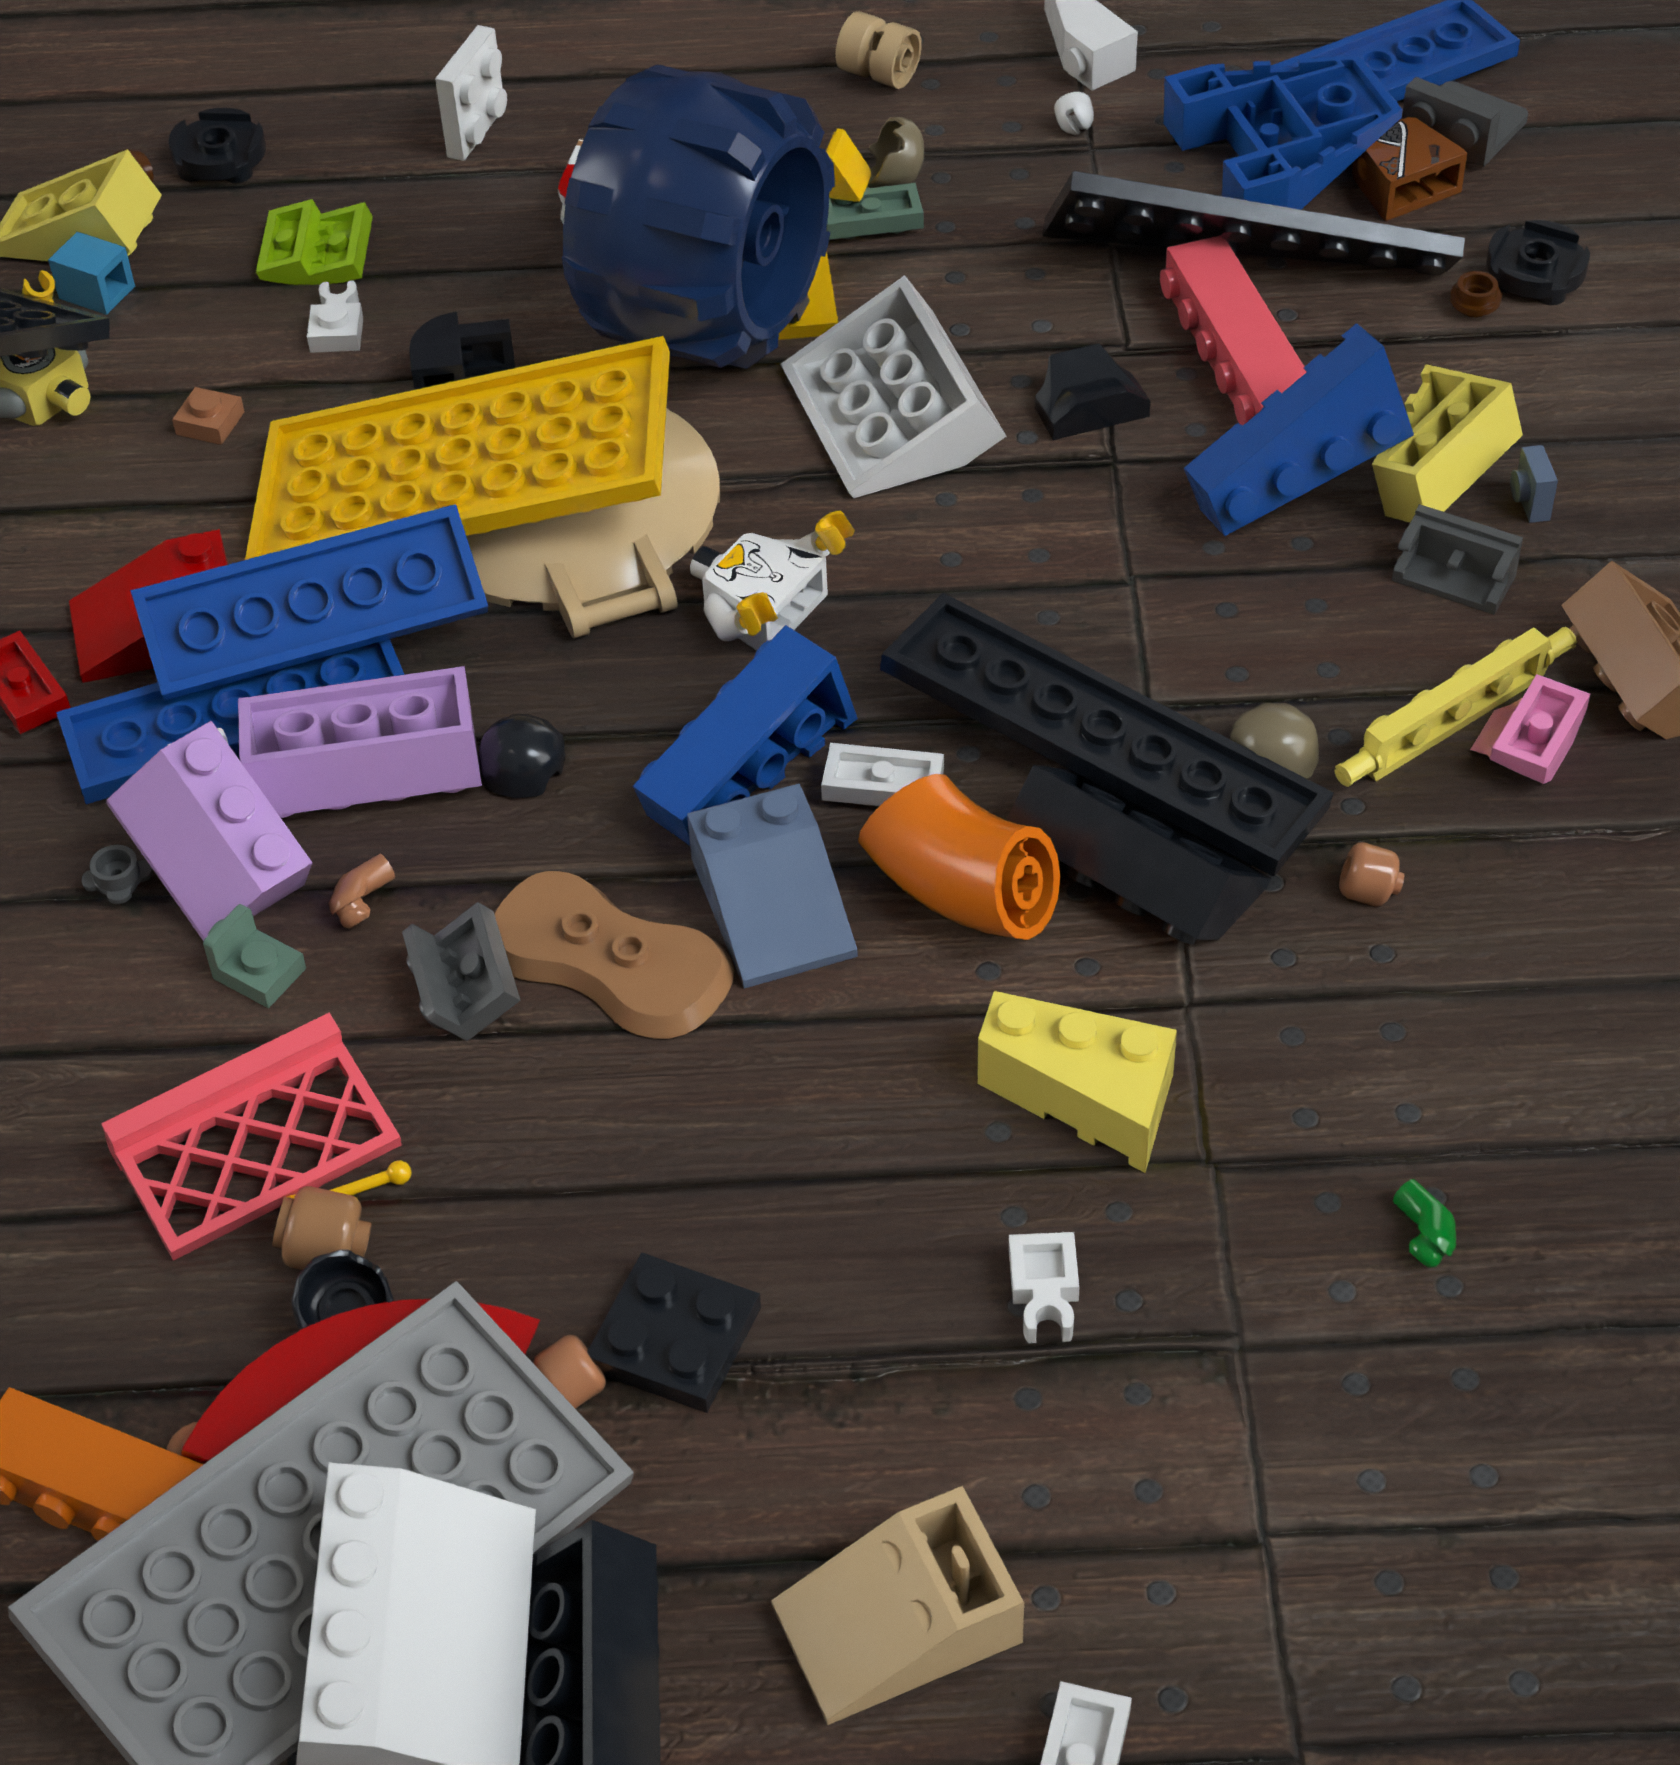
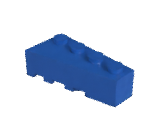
M1357 323L1342 335L1345 341L1324 357L1320 353L1303 367L1306 373L1283 393L1276 390L1261 402L1264 407L1246 424L1241 425L1237 423L1184 467L1201 512L1224 536L1414 435L1384 346Z
M787 625L772 640L764 642L755 653L754 659L735 679L729 680L721 687L716 699L697 719L688 722L683 727L678 739L662 756L644 768L633 788L646 815L690 846L687 813L750 797V793L758 787L771 790L785 778L787 763L800 753L810 758L825 746V738L822 735L834 725H838L842 729H846L858 718L836 657Z

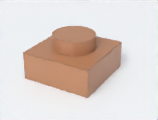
M195 387L172 419L176 435L222 445L244 414L242 399L240 396Z

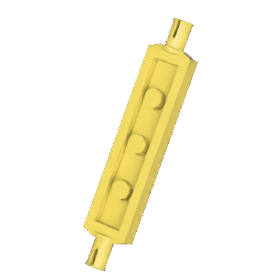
M1533 627L1514 640L1508 639L1503 641L1491 654L1473 665L1467 664L1462 666L1450 679L1432 690L1421 691L1409 704L1389 716L1383 715L1378 717L1366 729L1364 747L1360 748L1359 753L1335 766V775L1338 781L1345 787H1349L1367 774L1373 780L1378 781L1530 686L1536 674L1544 676L1548 666L1553 663L1555 658L1576 647L1577 639L1575 634L1569 628L1562 627L1554 634L1546 637Z

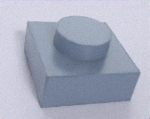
M1543 445L1522 447L1518 470H1513L1510 477L1512 497L1515 502H1521L1529 523L1549 521L1558 483L1557 477Z

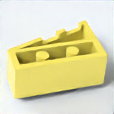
M1425 365L1421 372L1423 382L1417 394H1410L1405 402L1414 435L1378 454L1372 463L1385 516L1411 522L1419 504L1444 512L1523 436L1511 383Z
M994 991L978 1037V1084L1043 1119L1049 1114L1078 1130V1138L1093 1146L1098 1141L1128 1156L1129 1165L1146 1173L1173 1077L1177 1030Z

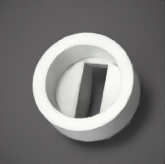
M1071 92L1060 97L1055 103L1054 111L1057 122L1066 133L1077 135L1080 134L1079 130H1087L1092 125L1094 110L1091 99L1087 94ZM1075 112L1076 115L1069 116L1068 114Z

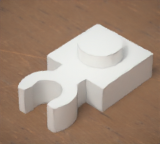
M348 281L345 292L332 294L329 282H322L319 286L321 304L311 305L307 332L310 353L360 351L363 314L356 283Z
M1074 1232L1009 1235L1013 1304H1027L1023 1316V1333L1028 1343H1036L1037 1324L1043 1320H1053L1061 1327L1062 1342H1070L1073 1337L1074 1312L1068 1302L1079 1301V1278Z

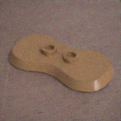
M545 871L534 874L518 884L494 911L514 978L562 985L574 989L592 999L620 1027L642 1037L670 1039L683 1036L697 1029L715 1013L725 1000L733 983L735 972L733 961L727 951L715 940L701 931L690 927L649 922L626 914L616 907L601 890L571 873Z

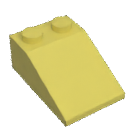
M127 149L18 193L0 222V257L48 261L77 231L126 247L127 255L129 256L137 248L136 240L141 231L152 221V212L162 195Z

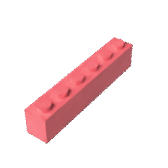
M1220 235L1167 247L1166 269H1162L1160 272L1162 292L1166 299H1172L1178 309L1179 320L1183 329L1191 331L1196 340L1200 358L1204 362L1208 361L1215 372L1216 383L1220 392L1228 394L1234 405L1238 423L1244 425L1264 407L1261 402L1276 390L1283 393L1306 373L1303 368L1304 365L1227 240L1223 239Z

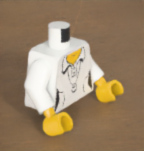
M834 511L825 515L816 524V531L798 540L771 539L755 533L743 534L724 554L707 546L699 548L692 558L690 572L693 576L702 580L704 613L718 638L722 641H731L739 638L755 650H758L764 642L772 640L785 625L795 630L828 595L826 556L829 554H840L846 546L844 539L852 537L855 532L842 511Z

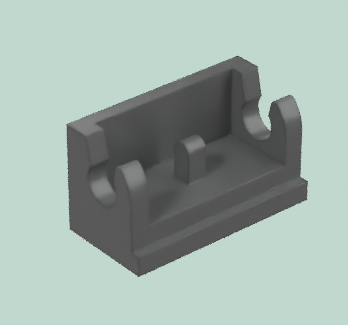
M1419 504L1413 519L1399 543L1398 549L1402 550L1403 553L1393 569L1392 581L1495 615L1516 577L1523 537Z

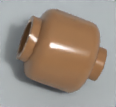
M306 1186L296 1193L294 1199L284 1197L274 1231L272 1247L282 1249L281 1256L286 1266L303 1270L314 1257L339 1249L351 1250L353 1253L365 1257L372 1223L360 1220L362 1207L356 1197Z

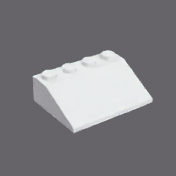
M905 275L781 363L845 487L853 498L963 467L1007 437L934 312Z
M328 1463L296 1765H520L536 1509L401 1468Z

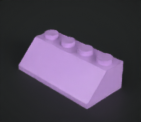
M465 666L238 698L240 762L280 818L291 816L294 813L321 809L339 810L355 804L383 800L400 801L410 796L437 792L455 793L465 788L482 786Z

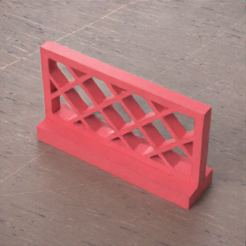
M330 1012L101 1123L114 1161L120 1171L123 1170L173 1261L281 1207L284 1197L296 1194L301 1188L306 1186L318 1188L402 1145L399 1133L342 1042L341 1030ZM338 1065L348 1080L341 1099L310 1092L316 1076ZM300 1084L299 1089L293 1088ZM354 1093H356L362 1104L352 1102ZM271 1098L294 1102L285 1127L253 1120L259 1104ZM304 1105L336 1112L328 1137L296 1130ZM244 1112L242 1117L236 1116V1115H238V1114ZM347 1115L373 1121L380 1135L360 1145L338 1140ZM216 1125L237 1130L228 1155L196 1148L202 1132ZM248 1133L280 1140L271 1166L239 1158ZM293 1143L322 1150L317 1167L305 1173L283 1169L282 1166L290 1144ZM333 1153L339 1154V1156L331 1159ZM157 1154L180 1158L170 1184L144 1178L137 1164ZM191 1161L222 1168L213 1194L182 1187ZM234 1171L266 1179L261 1194L247 1202L225 1197ZM276 1182H281V1183H283V1184H281V1185L275 1187ZM154 1195L165 1197L161 1207ZM176 1200L207 1207L208 1209L201 1225L176 1236L169 1223ZM219 1210L225 1212V1213H223V1214L217 1216L218 1213H219Z

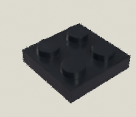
M641 1252L587 1353L595 1365H598L605 1377L708 1413L761 1309L760 1293Z

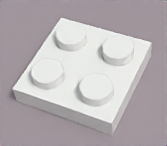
M477 25L435 78L448 158L465 161L475 146L483 141L486 132L497 117H501L505 111L507 93L502 87L500 72L502 54L497 49L494 28Z

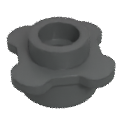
M110 845L100 849L93 855L90 861V870L86 871L82 876V884L87 891L97 890L107 895L109 902L121 904L131 899L132 893L140 882L147 881L152 877L153 869L147 860L138 861L135 852L131 848L124 845Z

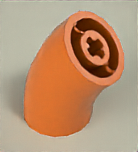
M932 774L922 777L901 788L871 814L860 830L859 844L890 879L930 910L960 925L987 934L1029 940L1040 934L1052 918L1059 895L1060 870L1058 855L1051 838L1041 828L1016 824L989 813L971 801L944 774Z

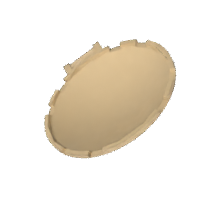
M666 408L661 496L466 536L486 600L507 607H511L514 600L543 603L544 611L559 610L573 639L590 634L589 628L657 608L660 613L677 609V598L669 575L673 573L672 565L687 552L696 553L713 527V515L717 503L720 502V480L717 464L703 437L682 417Z

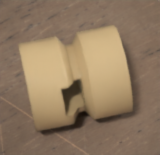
M861 11L853 12L841 28L835 51L836 63L838 68L864 78L871 76L876 82L897 89L903 88L911 80L920 60L922 49L920 33L913 28L895 22L886 24L882 18Z

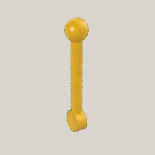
M394 1161L388 1166L386 1171L342 1185L330 1191L355 1195L390 1182L395 1185H403L411 1177V1168L405 1161ZM296 1194L290 1195L288 1198L294 1199Z

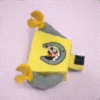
M41 270L39 273V282L42 288H44V292L34 291L30 287L29 282L24 279L22 294L54 303L55 281L48 272ZM56 347L48 349V355L45 357L28 358L16 354L0 357V418H11L31 426H38L62 409L73 416L83 413L90 402L89 385L84 371L88 365L86 350L69 351Z

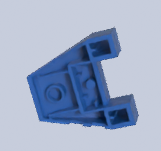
M1361 55L1303 58L1298 60V67L1270 68V61L1253 62V70L1225 71V64H1210L1164 77L1163 124L1181 150L1197 148L1205 144L1227 139L1238 157L1223 160L1222 196L1303 209L1402 118V108Z

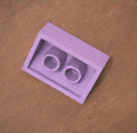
M212 721L161 749L107 799L106 804L203 941L208 936L213 925L219 920L225 919L237 905L242 904L250 908L253 916L306 883L312 861Z

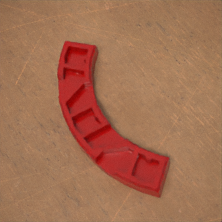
M407 1299L364 1306L336 1314L305 1327L277 1343L246 1366L219 1393L197 1422L182 1448L181 1456L204 1465L431 1299ZM477 1302L526 1355L538 1329L540 1319L507 1308Z

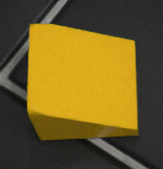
M837 129L833 133L826 150L834 164L835 186L829 192V198L859 202L862 200L870 181L871 170L844 129Z

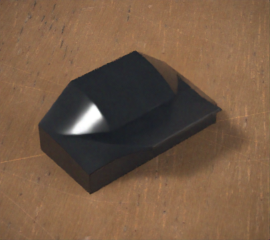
M1100 343L1049 356L1044 385L1035 396V409L1052 440L1150 417L1151 401L1131 372L1120 367Z

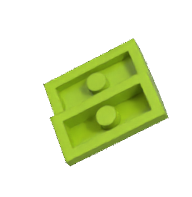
M313 199L269 210L256 269L259 279L291 285H321L322 282L334 284L361 279L373 219L366 203L363 202L321 214Z

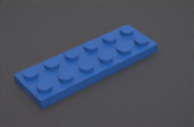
M1446 0L1271 65L1270 68L1298 67V60L1303 58L1361 55L1397 102L1404 99L1406 86L1415 77L1436 85H1442L1447 81H1454L1460 77L1518 56L1520 40L1473 0Z
M456 504L130 590L163 701L488 612L486 596Z
M388 639L163 701L158 683H154L56 713L85 803L89 804L109 798L161 749L210 721L213 722L216 728L224 730L229 746L238 759H240L238 698L405 674L391 641Z

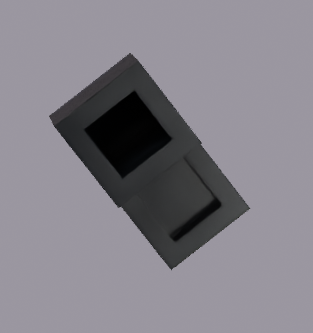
M457 312L443 314L423 324L414 333L409 345L414 390L466 379L468 376L485 375L516 368L509 319L459 324Z

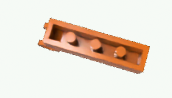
M11 1387L7 1389L0 1399V1504L9 1505L12 1500L32 1508L42 1520L60 1529H67L71 1524L91 1532L92 1536L99 1541L203 1466L201 1463Z

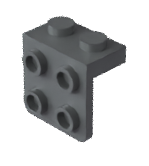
M1415 77L1405 89L1402 119L1407 117L1417 118L1467 152L1466 162L1484 167L1527 123L1528 111L1523 107L1455 81H1447L1442 86Z

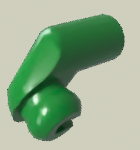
M1415 1179L1408 1180L1395 1193L1393 1203L1418 1225V1229L1421 1232L1409 1242V1252L1427 1268H1435L1440 1264L1445 1255L1451 1257L1456 1249L1455 1220L1452 1213Z

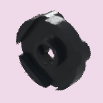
M207 109L198 112L199 121L186 126L184 119L172 129L168 141L172 161L177 167L179 177L187 182L198 180H227L230 183L245 182L252 177V168L259 164L266 152L262 125L259 121L258 124L253 123L250 114L240 109Z
M1546 220L1525 221L1524 229H1516L1509 232L1510 225L1499 229L1490 240L1486 266L1489 274L1497 280L1501 292H1511L1522 297L1537 299L1542 304L1552 306L1563 303L1566 300L1567 293L1579 288L1586 278L1590 251L1587 246L1584 250L1578 244L1579 235L1574 230L1562 224ZM1536 258H1542V259H1544V260H1543V261H1539V260H1535V259H1536Z

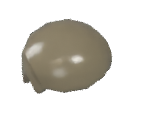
M890 117L881 127L877 142L868 147L876 160L875 166L870 168L871 178L867 185L869 188L913 183L922 170L924 141L920 129L911 119Z
M1264 703L1243 713L1233 725L1230 740L1306 779L1313 775L1319 762L1317 732L1312 720L1297 708L1287 703Z

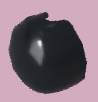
M512 714L509 717L501 718L487 729L481 739L478 754L481 782L493 793L511 798H527L542 795L551 776L555 772L558 775H561L563 772V762L566 757L563 735L548 720L534 715Z
M339 1249L314 1257L296 1278L291 1305L294 1321L299 1330H302L336 1314L368 1305L392 1302L394 1298L388 1280L378 1265L353 1253L351 1250Z

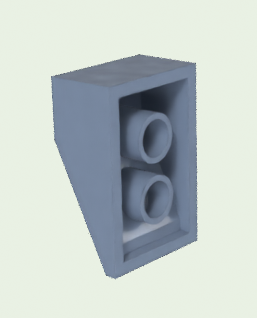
M800 784L687 813L691 859L744 989L858 957L857 946L818 824Z

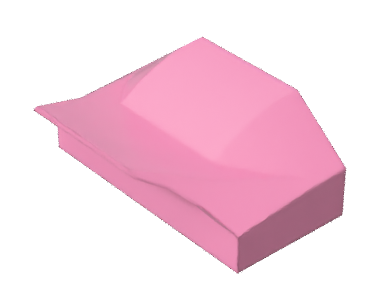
M1536 674L1521 699L1493 711L1470 750L1489 756L1490 760L1545 784L1553 779L1574 742L1587 711L1590 693Z

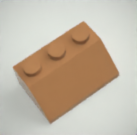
M1611 561L1561 605L1573 623L1569 629L1575 634L1577 644L1586 652L1592 653L1598 661L1593 666L1594 672L1610 690L1618 692L1623 700L1618 705V708L1624 718L1634 728L1642 731L1647 727L1665 739L1680 736V612L1670 598Z

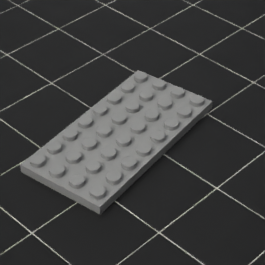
M457 1281L8 1607L9 1619L130 1765H279L297 1751L328 1463L401 1468L536 1509L533 1555L567 1535L631 1484L634 1474L632 1469Z

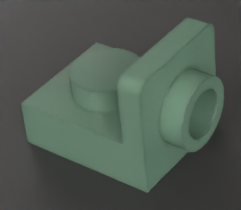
M242 904L237 905L225 919L216 922L203 942L213 979L268 1009L306 969L303 953L257 930L251 909Z

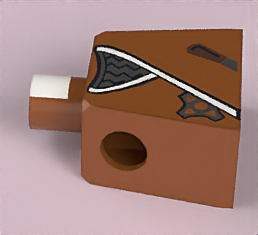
M1407 117L1396 122L1353 162L1352 175L1384 221H1388L1461 193L1467 152L1417 118Z

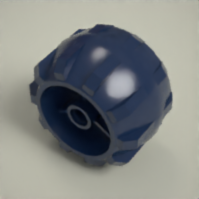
M657 64L626 78V81L612 92L604 104L599 106L588 125V131L578 152L571 178H569L564 203L562 256L564 277L568 282L571 295L579 307L580 314L602 337L625 343L664 336L670 356L681 357L719 368L729 364L748 369L778 348L779 333L789 323L794 324L798 322L809 303L807 293L815 276L820 257L826 256L831 233L826 229L829 213V192L835 186L834 164L825 149L820 148L825 132L807 100L749 86L720 72H688Z

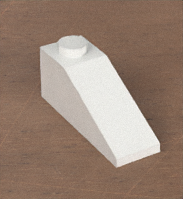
M1045 0L1044 10L1063 69L1072 77H1075L1093 91L1136 71L1138 31L1097 0Z

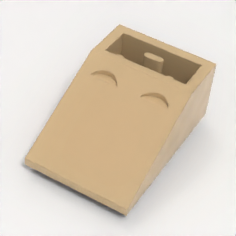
M963 1486L897 1512L771 1600L772 1608L827 1725L1023 1643L1024 1601Z

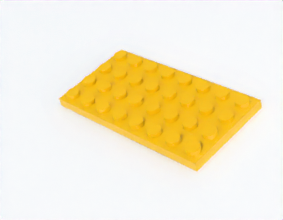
M664 336L271 421L245 560L454 504L457 505L465 534L468 536L661 496L670 351Z

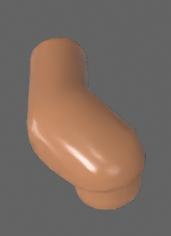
M382 854L376 855L347 872L338 880L328 905L331 914L338 915L343 927L351 929L370 916V908L364 903L362 898L395 879L390 863Z

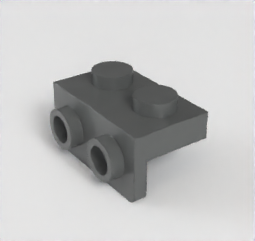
M479 902L475 903L436 935H432L414 924H411L402 931L408 952L406 961L409 969L414 974L421 998L419 1001L420 1011L427 1022L436 1029H445L468 1041L521 1001L494 911Z

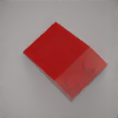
M220 529L165 540L69 600L82 683L153 669L130 590L228 565Z

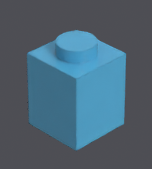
M78 231L48 259L59 299L106 315L135 287L126 247Z

